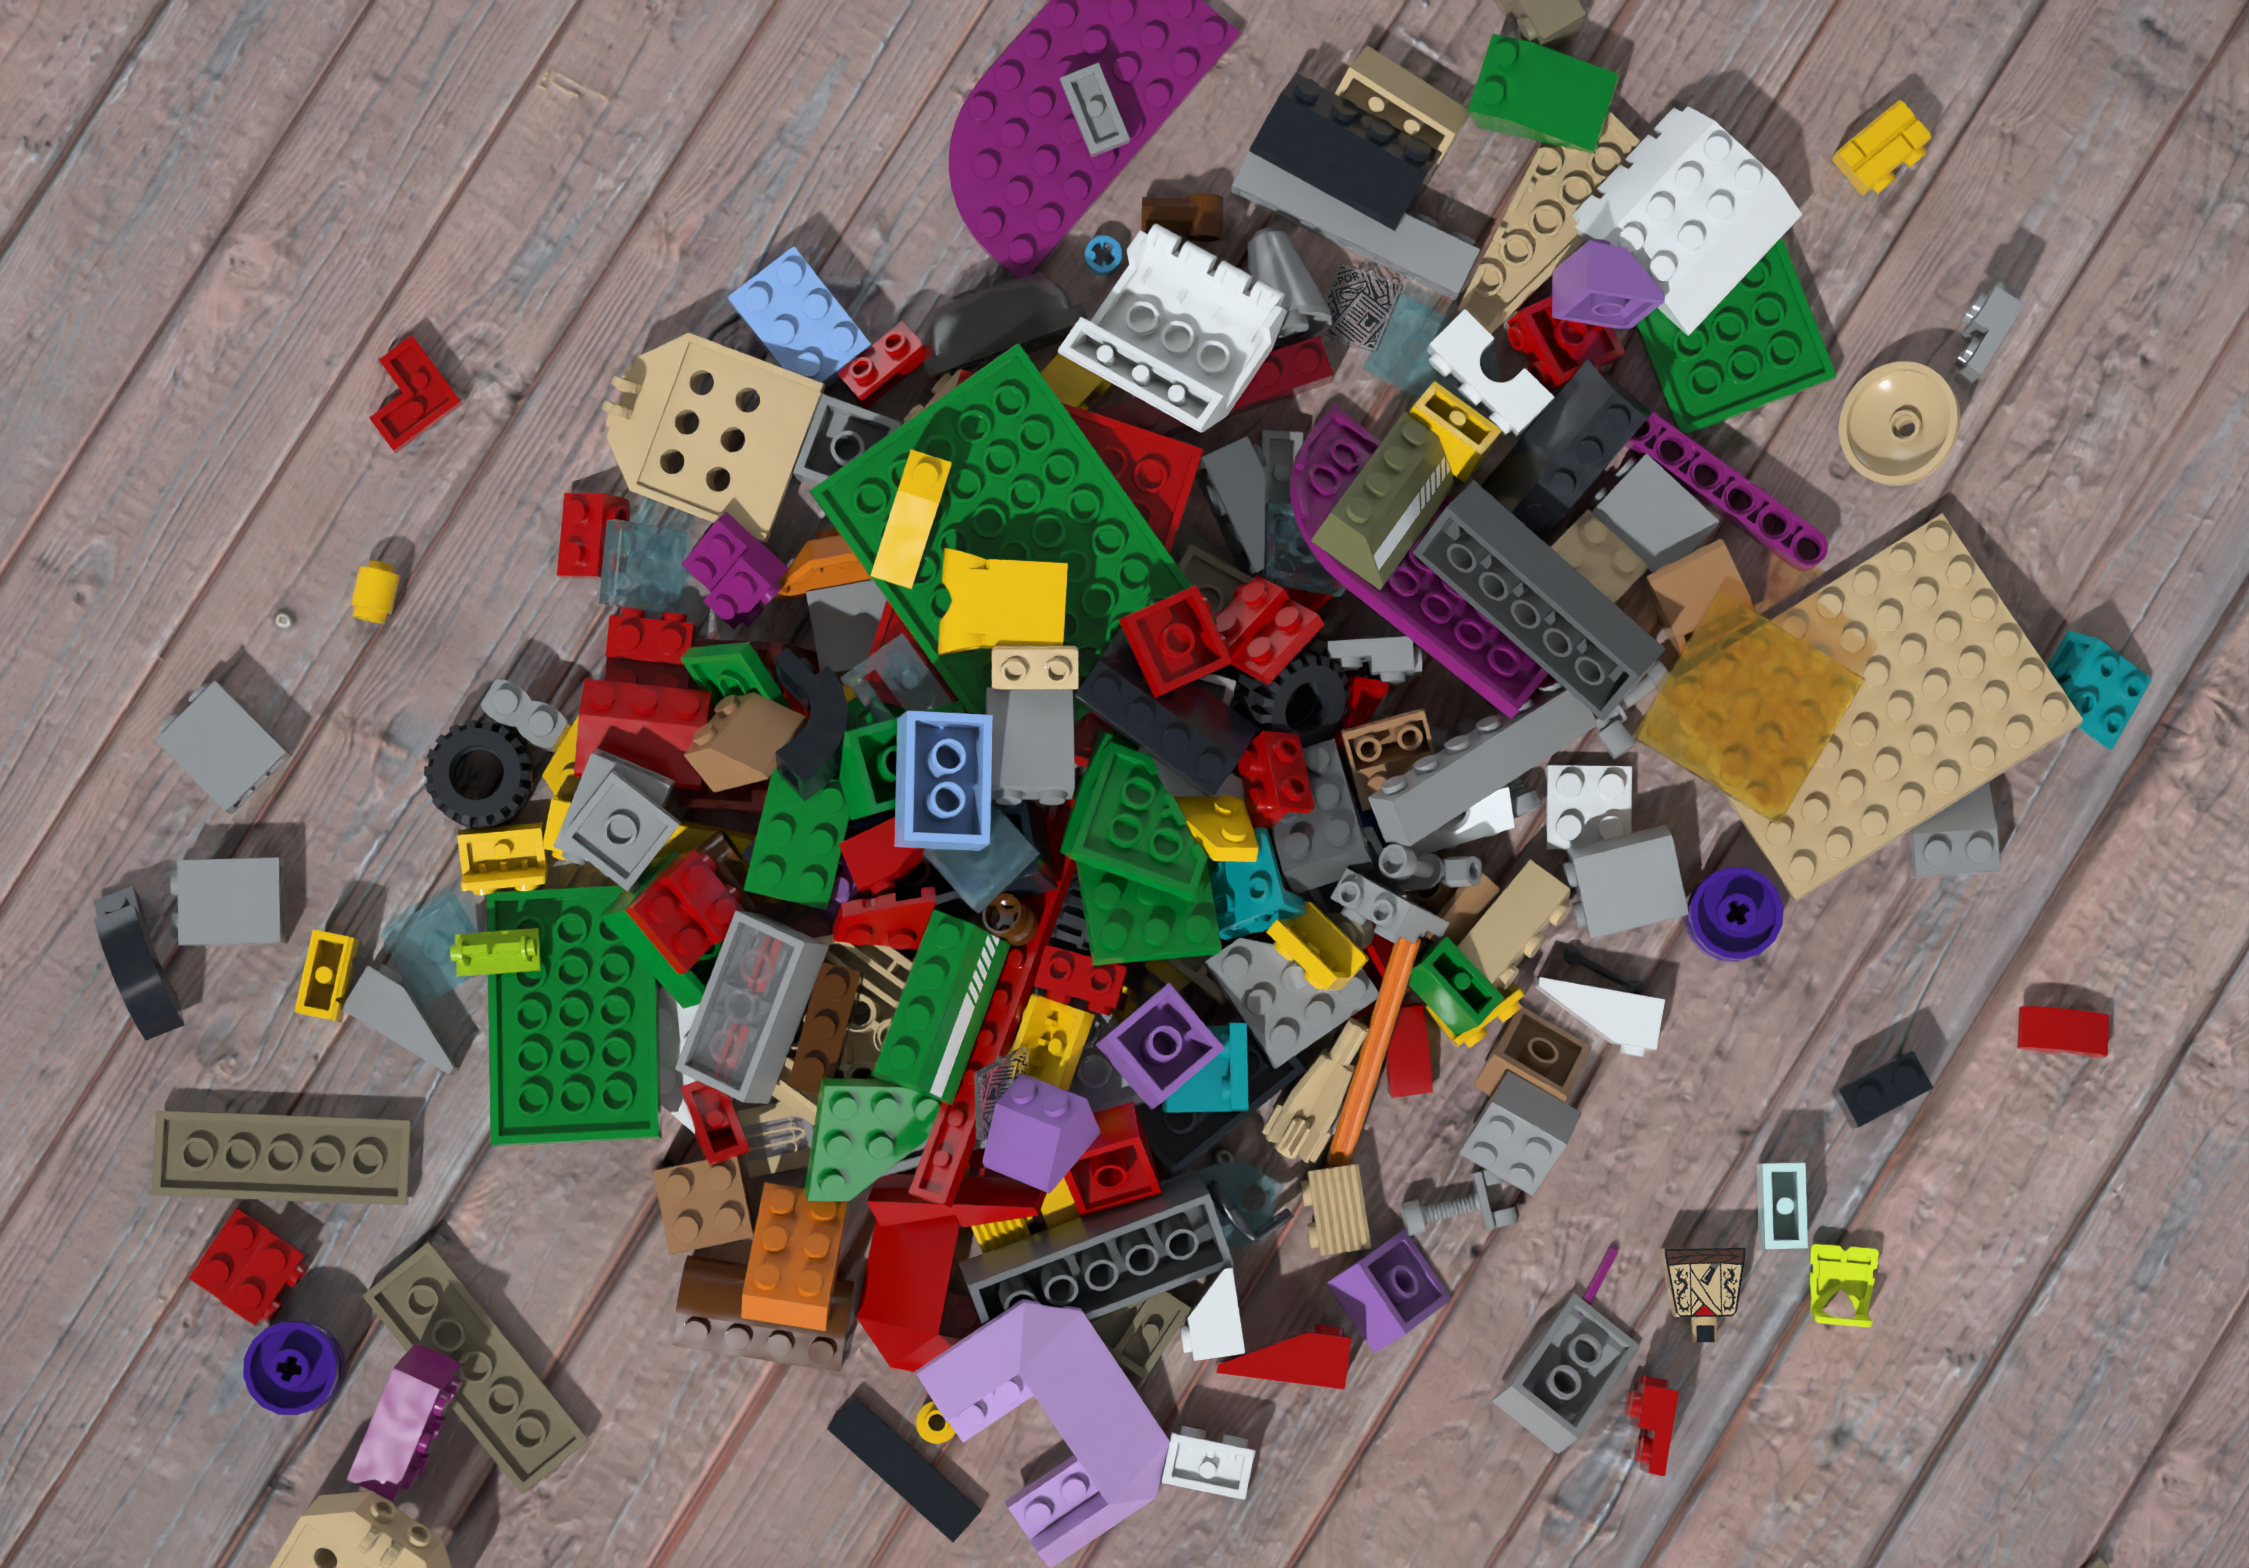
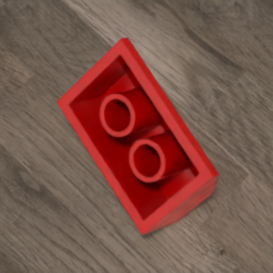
M584 678L578 719L574 777H582L591 753L598 748L675 780L673 787L701 790L702 777L686 759L684 754L694 742L692 739L694 733L711 720V692Z

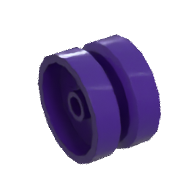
M1729 867L1708 875L1693 888L1687 900L1689 915H1685L1684 923L1690 940L1703 954L1717 961L1739 962L1761 954L1775 942L1783 925L1784 907L1778 890L1766 876L1750 868ZM1730 908L1738 910L1740 915L1738 922L1735 920L1730 923L1727 920L1726 914L1730 912Z
M285 1321L265 1328L251 1341L244 1357L243 1378L249 1394L261 1407L278 1415H300L323 1407L337 1394L344 1379L345 1358L339 1342L326 1328L311 1321ZM297 1359L296 1365L302 1366L301 1374L293 1375L290 1372L289 1365L292 1360Z

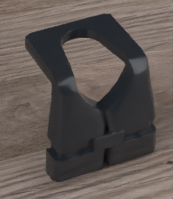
M1213 1179L1206 1185L1211 1199L1220 1213L1249 1241L1259 1242L1264 1240L1294 1217L1292 1212L1286 1208L1253 1232L1218 1182Z

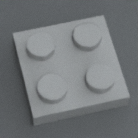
M613 770L560 839L628 891L681 822Z

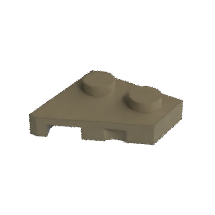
M1165 1291L1107 1313L1092 1321L1091 1324L1114 1359L1143 1379H1146L1192 1308Z

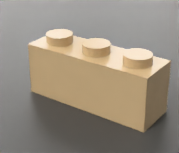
M1366 46L1351 64L1335 92L1339 97L1352 101L1359 108L1378 118L1389 121L1394 127L1414 138L1425 141L1432 148L1442 152L1437 164L1440 163L1455 143L1470 117L1467 108L1369 46Z
M1530 859L1457 946L1458 949L1496 989L1501 987L1505 990L1519 973L1517 965L1525 956L1532 958L1539 951L1545 941V937L1542 935L1551 924L1556 927L1559 926L1571 910L1569 905L1570 888Z

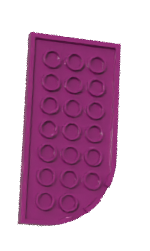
M1050 0L979 80L962 105L954 124L949 148L951 190L961 219L975 241L992 259L1024 285L1240 38L1241 33L1202 0ZM1099 63L1129 135L1130 143L1091 158L1060 83V78Z
M1334 404L1300 446L1291 469L1290 498L1292 510L1304 540L1329 574L1512 719L1547 676L1548 672L1413 554L1445 508L1454 500L1450 495H1447L1381 590L1311 541L1382 443V441Z

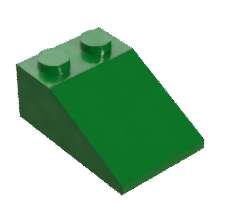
M1492 33L1468 112L1477 127L1481 129L1596 154L1620 76L1618 73L1539 44Z

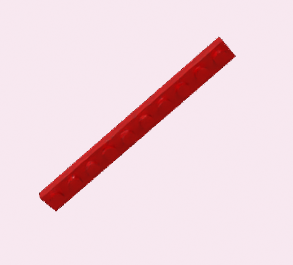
M1065 799L1064 803L1051 805L1045 821L1058 888L1020 900L1036 911L1039 917L1037 933L1031 941L1024 945H1010L953 1103L950 1105L941 1102L908 1192L914 1197L952 1208L983 1124V1112L988 1110L984 1108L989 1107V1105L985 1104L991 1102V1100L986 1101L989 1085L998 1083V1080L991 1081V1079H999V1077L992 1076L1001 1075V1073L993 1072L1002 1071L1003 1069L997 1068L1005 1064L1033 988L1044 947L1049 944L1068 888L1077 868L1075 860L1058 853L1075 799ZM990 1073L988 1086L983 1103V1088L985 1091V1087L982 1084V1081L985 1082L986 1080L985 1078L983 1079V1076L987 1074L988 1078V1075ZM997 1085L990 1086L988 1097L991 1095V1089H993V1087L996 1088Z

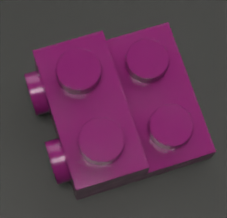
M727 511L714 523L681 564L711 592L703 602L734 630L741 623L749 627L764 611V608L759 603L762 601L765 605H768L781 591L783 586L778 581L789 569Z

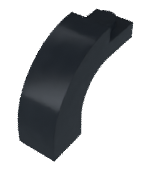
M786 648L774 657L777 680L804 706L810 718L799 735L775 752L777 772L806 801L826 786L841 767L844 732L849 731L847 701L840 681L829 666L816 674L815 669L804 657L798 659L789 648Z
M132 885L94 900L97 914L94 922L103 952L122 999L145 1041L184 1026L185 1023L178 995L157 958L147 930L140 897L134 886Z

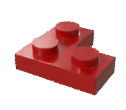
M413 335L378 359L402 391V394L371 415L369 419L395 453L463 405Z

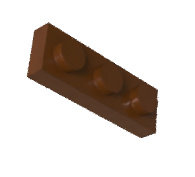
M825 962L822 963L813 987L788 1086L819 1094L821 1078H837L864 972Z

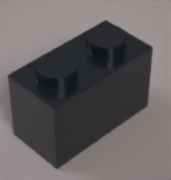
M1908 1051L1833 1090L1832 1093L1850 1127L1859 1128L1933 1089V1086L1915 1052Z

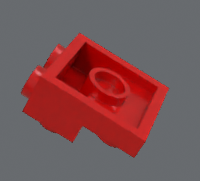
M1552 296L1520 310L1507 321L1510 327L1507 332L1509 342L1516 350H1523L1530 363L1527 371L1550 393L1564 387L1587 359L1602 367L1625 354L1616 334L1610 327L1552 318Z
M1256 575L1250 583H1242L1236 588L1233 594V601L1222 613L1212 614L1217 620L1214 624L1218 632L1224 635L1229 644V656L1233 662L1231 665L1267 685L1275 679L1325 625L1317 613L1291 600L1283 588L1259 575Z
M1197 585L1119 620L1155 698L1233 663L1229 656V644L1224 635L1218 632L1211 617V605L1208 599L1200 593Z
M620 608L619 616L610 615L604 680L689 689L691 674L680 658L688 648L694 647L696 626L694 623H686L687 615L663 612L661 620L645 618V611Z
M695 850L677 855L625 909L678 974L687 972L713 944L722 942L725 939L736 910L746 912L741 906L744 902L741 893L731 885H723L714 874L717 871V866L713 859L707 854L697 853Z
M236 1208L188 1279L221 1300L220 1303L254 1326H261L263 1321L271 1323L281 1310L284 1302L279 1298L289 1285L294 1288L300 1282L308 1269L303 1263L309 1255L241 1208Z
M1640 1375L1639 1383L1636 1382L1635 1391L1628 1390L1624 1415L1631 1417L1630 1425L1646 1429L1645 1436L1638 1435L1634 1460L1639 1461L1640 1470L1649 1474L1665 1476L1679 1391L1668 1388L1670 1380Z

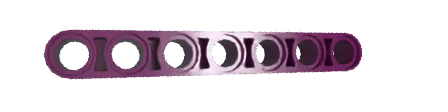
M1654 412L1645 422L1647 427L1646 435L1642 437L1633 436L1624 446L1641 459L1647 453L1692 496L1791 567L1799 571H1808L1814 569L1825 559L1828 552V543L1826 537L1820 531ZM1665 442L1676 444L1681 452L1680 459L1675 462L1665 460L1660 454V445ZM1695 468H1709L1715 476L1714 484L1711 486L1698 484L1694 478ZM1740 491L1744 493L1749 501L1748 508L1744 511L1733 509L1728 502L1730 492ZM1768 515L1777 517L1783 525L1782 533L1777 536L1768 534L1762 526L1763 518ZM1808 540L1815 545L1817 550L1815 559L1805 560L1798 555L1796 550L1798 541Z

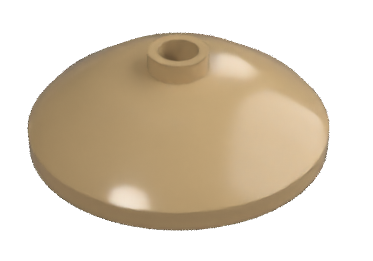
M1898 361L1875 368L1856 383L1843 404L1839 419V439L1844 455L1856 471L1876 483L1902 486L1918 482L1935 472L1952 452L1960 430L1959 402L1953 388L1946 379L1928 366L1916 362ZM1914 424V432L1910 436H1905L1906 428Z

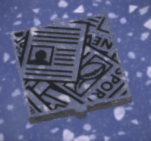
M1340 263L1325 298L1331 310L1332 325L1322 335L1339 340L1344 347L1350 344L1377 353L1404 286L1377 276L1374 270L1365 272Z
M1021 1046L1004 1057L999 1055L996 1057L995 1062L974 1073L976 1139L982 1142L988 1139L995 1103L1021 1073L1029 1076L1028 1048Z

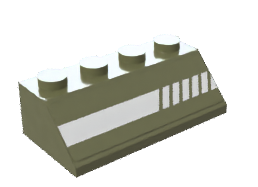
M1404 411L1311 541L1381 590L1456 484L1439 436Z

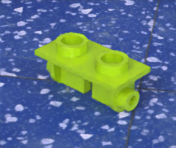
M539 928L455 934V944L450 946V956L452 961H456L457 977L541 971Z

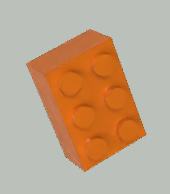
M764 1182L742 1292L741 1318L826 1331L846 1227L848 1201H808L804 1194L805 1188Z

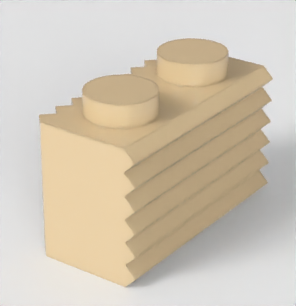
M1359 1164L1308 1171V1180L1300 1181L1303 1204L1304 1206L1312 1205L1314 1222L1307 1223L1310 1248H1319L1320 1256L1371 1248Z

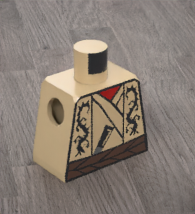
M1745 1248L1660 1249L1672 1316L1691 1317L1692 1342H1717V1317L1736 1316L1746 1255Z

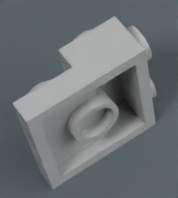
M1997 282L1994 289L1990 290L1987 295L1981 292L1978 298L1974 299L1961 320L1967 324L1961 336L1969 340L1970 343L1965 345L1954 363L1955 366L1960 368L1954 380L1967 388L1982 375L2025 305L2024 302L2017 299L2019 294L2010 286Z
M1407 636L1328 641L1324 650V656L1336 662L1341 667V672H1360V667L1367 665L1368 679H1375L1390 684L1389 688L1403 686V682L1406 679L1420 676V672H1422L1421 647H1413V641Z
M1348 868L1344 871L1331 896V899L1344 906L1341 914L1361 925H1364L1367 919L1377 925L1373 932L1395 944L1399 937L1415 944L1419 936L1424 937L1427 931L1442 938L1449 925L1448 921Z

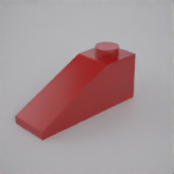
M895 817L838 844L857 889L866 897L873 895L874 898L895 891L897 889L896 884L906 880L930 851V848L895 847Z

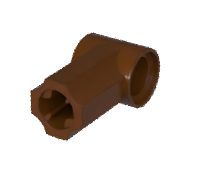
M1215 194L1187 195L1186 198L1142 197L1141 231L1149 234L1152 226L1158 224L1178 236H1185L1187 240L1198 242L1220 241L1223 235L1224 198Z
M719 830L693 849L697 853H705L713 859L717 866V871L714 874L723 885H731L741 893L744 900L741 906L746 912L752 911L767 899L765 895L744 891L748 870L742 863L743 858L740 856L741 853L723 830Z

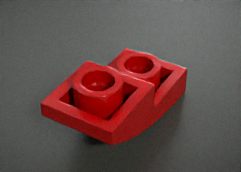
M1421 1002L1400 1006L1386 1050L1387 1087L1391 1098L1433 1093L1428 1034Z
M2019 1007L2018 1049L2047 1054L2065 1052L2094 1058L2108 1056L2109 1014L2053 1007Z

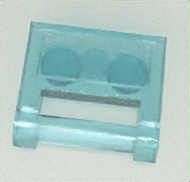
M903 633L839 678L846 688L851 686L876 723L895 718L864 677L874 669L905 712L924 711L952 703Z

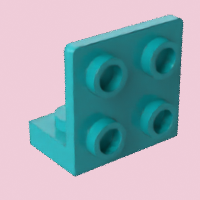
M2067 630L2047 667L2083 719L2082 724L2077 726V728L2102 747L2112 750L2151 683V678L2099 638Z
M1262 826L1253 829L1259 847L1256 862L1213 861L1206 854L1220 938L1232 943L1239 938L1245 939L1269 929L1277 919L1292 920L1307 914L1303 898L1283 888L1269 831Z
M1229 1023V1026H1206L1225 1049L1162 1102V1110L1165 1113L1248 1111L1247 1023Z

